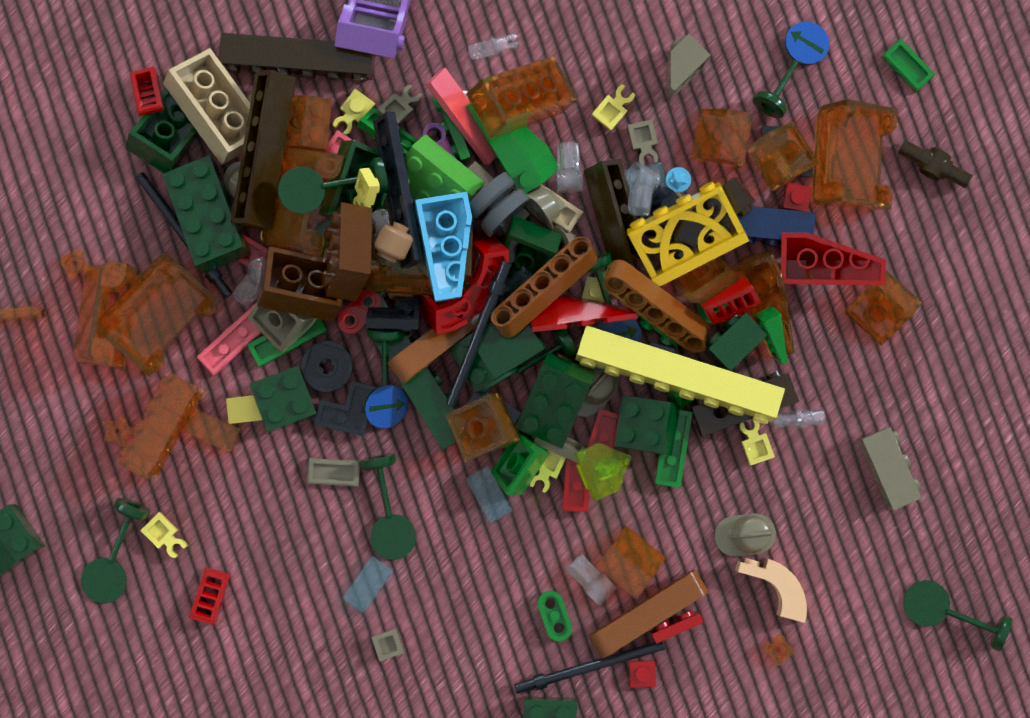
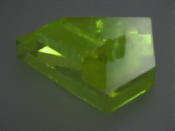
M601 443L593 444L574 453L578 461L576 465L586 489L590 490L594 501L620 490L627 466H629L632 456L609 448Z

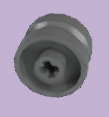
M503 172L484 186L469 202L472 220H479L486 215L481 222L480 229L488 237H492L513 219L514 215L516 216L530 201L529 196L522 189L515 190L509 194L513 189L515 181L506 172Z

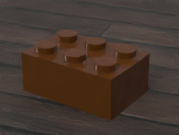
M341 202L338 211L332 214L331 226H326L324 241L328 242V247L324 251L323 263L327 264V270L323 273L322 285L326 286L327 297L357 301L370 276L372 208Z
M269 246L261 267L258 307L334 322L342 306V299L326 296V286L322 285L324 271L327 270V264L323 263V258Z

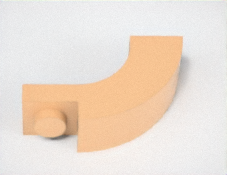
M745 558L744 563L737 561L735 571L764 579L774 587L778 596L777 615L805 623L807 616L805 594L792 572L780 563L767 558L764 559L762 568L759 567V561Z

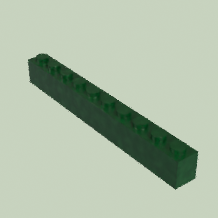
M331 219L306 233V236L321 258H323L325 248L328 247V242L324 241L326 226H331ZM371 271L362 290H374L381 298V307L389 308L384 301L388 296L381 285L375 287L371 280L375 276ZM369 297L363 301V305L366 307L371 306L373 300ZM403 331L400 339L388 342V362L416 341L410 331ZM374 341L382 354V342ZM426 367L404 384L397 377L443 450L469 435L467 429L471 426L463 414L458 416L453 409L454 406L446 403L449 392L444 395L439 386L443 382L436 371L430 373Z

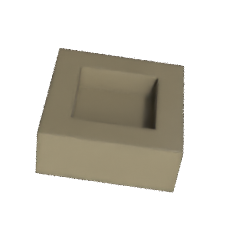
M397 628L371 637L379 662L405 653Z

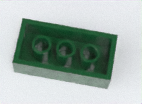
M210 155L162 174L195 267L202 273H206L250 255L240 225L231 223L233 206L218 164Z

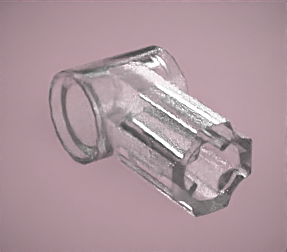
M563 142L557 144V194L583 192L578 143Z
M635 162L630 166L626 175L627 182L631 184L627 209L629 210L628 213L634 216H647L650 214L653 191L660 182V173L639 162Z
M264 257L256 258L249 263V273L235 287V291L232 293L235 300L239 301L243 306H250L258 297Z
M582 553L566 568L569 574L584 587L583 590L598 606L618 589Z

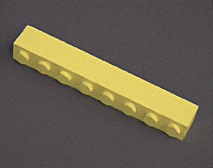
M587 325L575 360L580 361V365L586 368L594 369L596 366L605 369L604 372L612 376L618 377L621 374L630 377L629 380L637 384H644V382L653 384L656 390L678 392L681 398L687 400L700 399L704 401L703 404L712 408L725 407L729 409L728 412L737 416L747 414L753 416L754 421L763 424L773 422L777 418L785 391L784 388Z

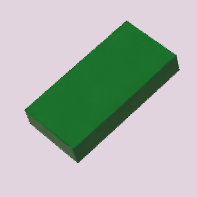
M901 38L881 56L915 93L935 75Z

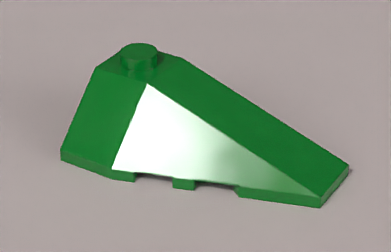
M489 92L466 105L502 170L515 181L513 187L528 193L542 185L560 168L549 147Z

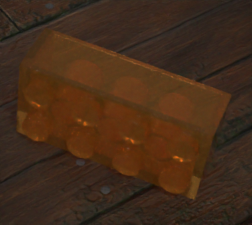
M554 56L483 78L466 93L490 139L562 114L578 100Z
M169 373L168 377L163 376L157 387L160 390L155 399H150L144 410L147 413L142 422L138 421L132 431L134 437L130 445L126 444L119 454V458H121L120 466L147 480H156L205 392L201 387L173 373Z

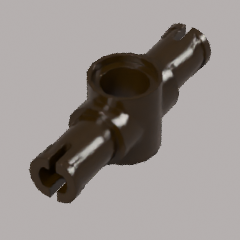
M904 140L898 151L899 154L918 163L917 166L920 167V173L930 179L938 181L940 178L943 180L946 178L966 188L973 176L954 166V162L950 161L951 156L941 149L931 147L924 150Z

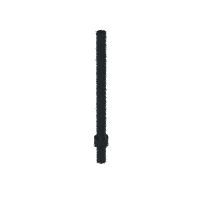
M145 173L138 174L136 176L137 181L189 250L177 216ZM218 268L206 272V279L210 284L215 285L224 299L233 294L222 279L223 275Z
M502 261L495 279L491 280L488 288L490 290L446 401L450 406L455 407L499 295L504 293L506 287L505 280L512 265L509 262Z
M663 641L657 644L653 642L546 675L543 673L533 675L534 678L514 684L516 693L519 694L535 688L538 691L547 688V685L663 651L665 650Z

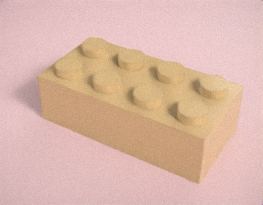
M211 48L169 69L163 85L221 165L241 155L250 102Z

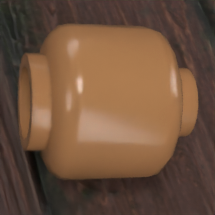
M394 222L393 226L383 225L374 243L376 250H378L377 255L394 263L397 260L405 259L413 242L412 236L407 233L409 228L397 222Z

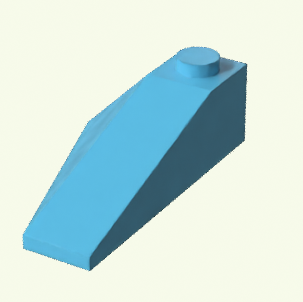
M467 192L415 200L414 213L418 222L420 243L423 248L434 300L438 302L461 298L472 221Z

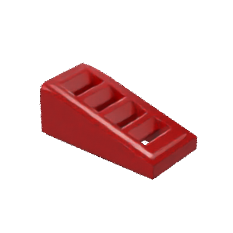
M155 67L130 72L138 115L142 116L164 110L159 76ZM153 89H154V91H150V92H146V93H142V94H141V92H145V91H149V90H153ZM155 96L154 98L142 101L144 98ZM156 102V104L143 107L144 105Z
M743 277L701 306L712 325L750 310L762 302L752 284ZM718 307L719 312L715 313L713 308Z
M205 567L189 618L211 625L216 624L231 574ZM209 576L222 580L221 585L209 582ZM209 587L219 590L218 595L206 592L205 588ZM205 597L216 601L213 605L202 602V598ZM199 608L212 610V613L209 615L198 612Z

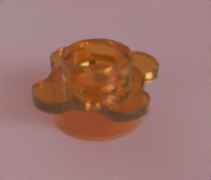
M74 249L73 253L60 258V264L67 271L66 276L68 278L74 279L77 274L82 271L87 272L90 268V264L84 260L83 251L80 249ZM74 261L77 262L76 266H73L72 264Z
M781 634L776 635L771 643H766L763 646L764 653L770 655L774 665H781L783 660L794 654V648L785 642V637ZM778 647L781 648L780 652L776 651Z

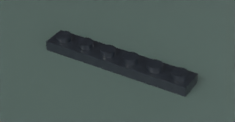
M386 111L373 121L379 156L383 160L387 175V198L392 224L397 222L408 227L407 233L413 238L405 259L400 260L401 268H411L424 260L423 248L420 243L418 222L416 221L413 208V197L411 196L408 182L409 176L405 167L404 150L399 136V125L396 121L395 112Z

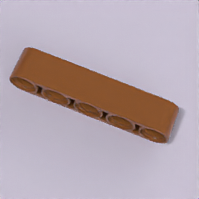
M576 237L494 309L491 314V321L501 336L510 338L517 335L595 265L597 254L588 238Z
M623 260L611 262L604 281V287L609 293L686 350L700 353L705 349L710 332V326L705 320L629 263Z
M479 312L472 319L468 320V324L448 333L437 335L433 329L429 330L392 358L387 364L403 384L446 353L451 347L471 334L476 328L481 313Z
M694 569L600 627L588 637L601 658H605L700 599L709 591Z

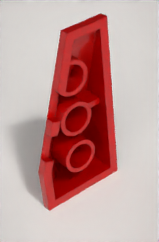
M782 233L781 284L885 286L886 259L810 233Z
M561 294L532 320V332L565 329L567 326H571V323L586 326L597 323V320L607 323L636 319L640 315L631 308Z

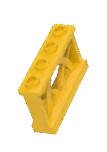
M709 182L699 188V193L693 196L686 194L676 200L677 204L670 208L663 206L653 212L654 216L646 220L644 218L637 219L630 224L631 228L627 229V234L648 271L651 280L659 287L749 241L720 182L716 184ZM710 198L717 199L721 203L720 213L714 219L710 217L714 207L712 206L708 210L703 207L704 202ZM696 205V212L687 210ZM726 213H728L736 229L732 233L719 223ZM668 220L663 229L659 224ZM679 220H688L705 225L698 235V250L693 252L689 247L680 243L669 244L673 230ZM710 229H712L713 231L709 233V236H713L714 241L712 243H706L703 240L704 236ZM648 230H654L656 236L648 239L654 243L660 242V247L650 248L645 246L641 240L643 233ZM672 249H680V250H682V251H683V256H682V258H680V259H675V258H674V254H675L676 252H671V253H669V250H672ZM660 253L662 268L656 271L647 254Z

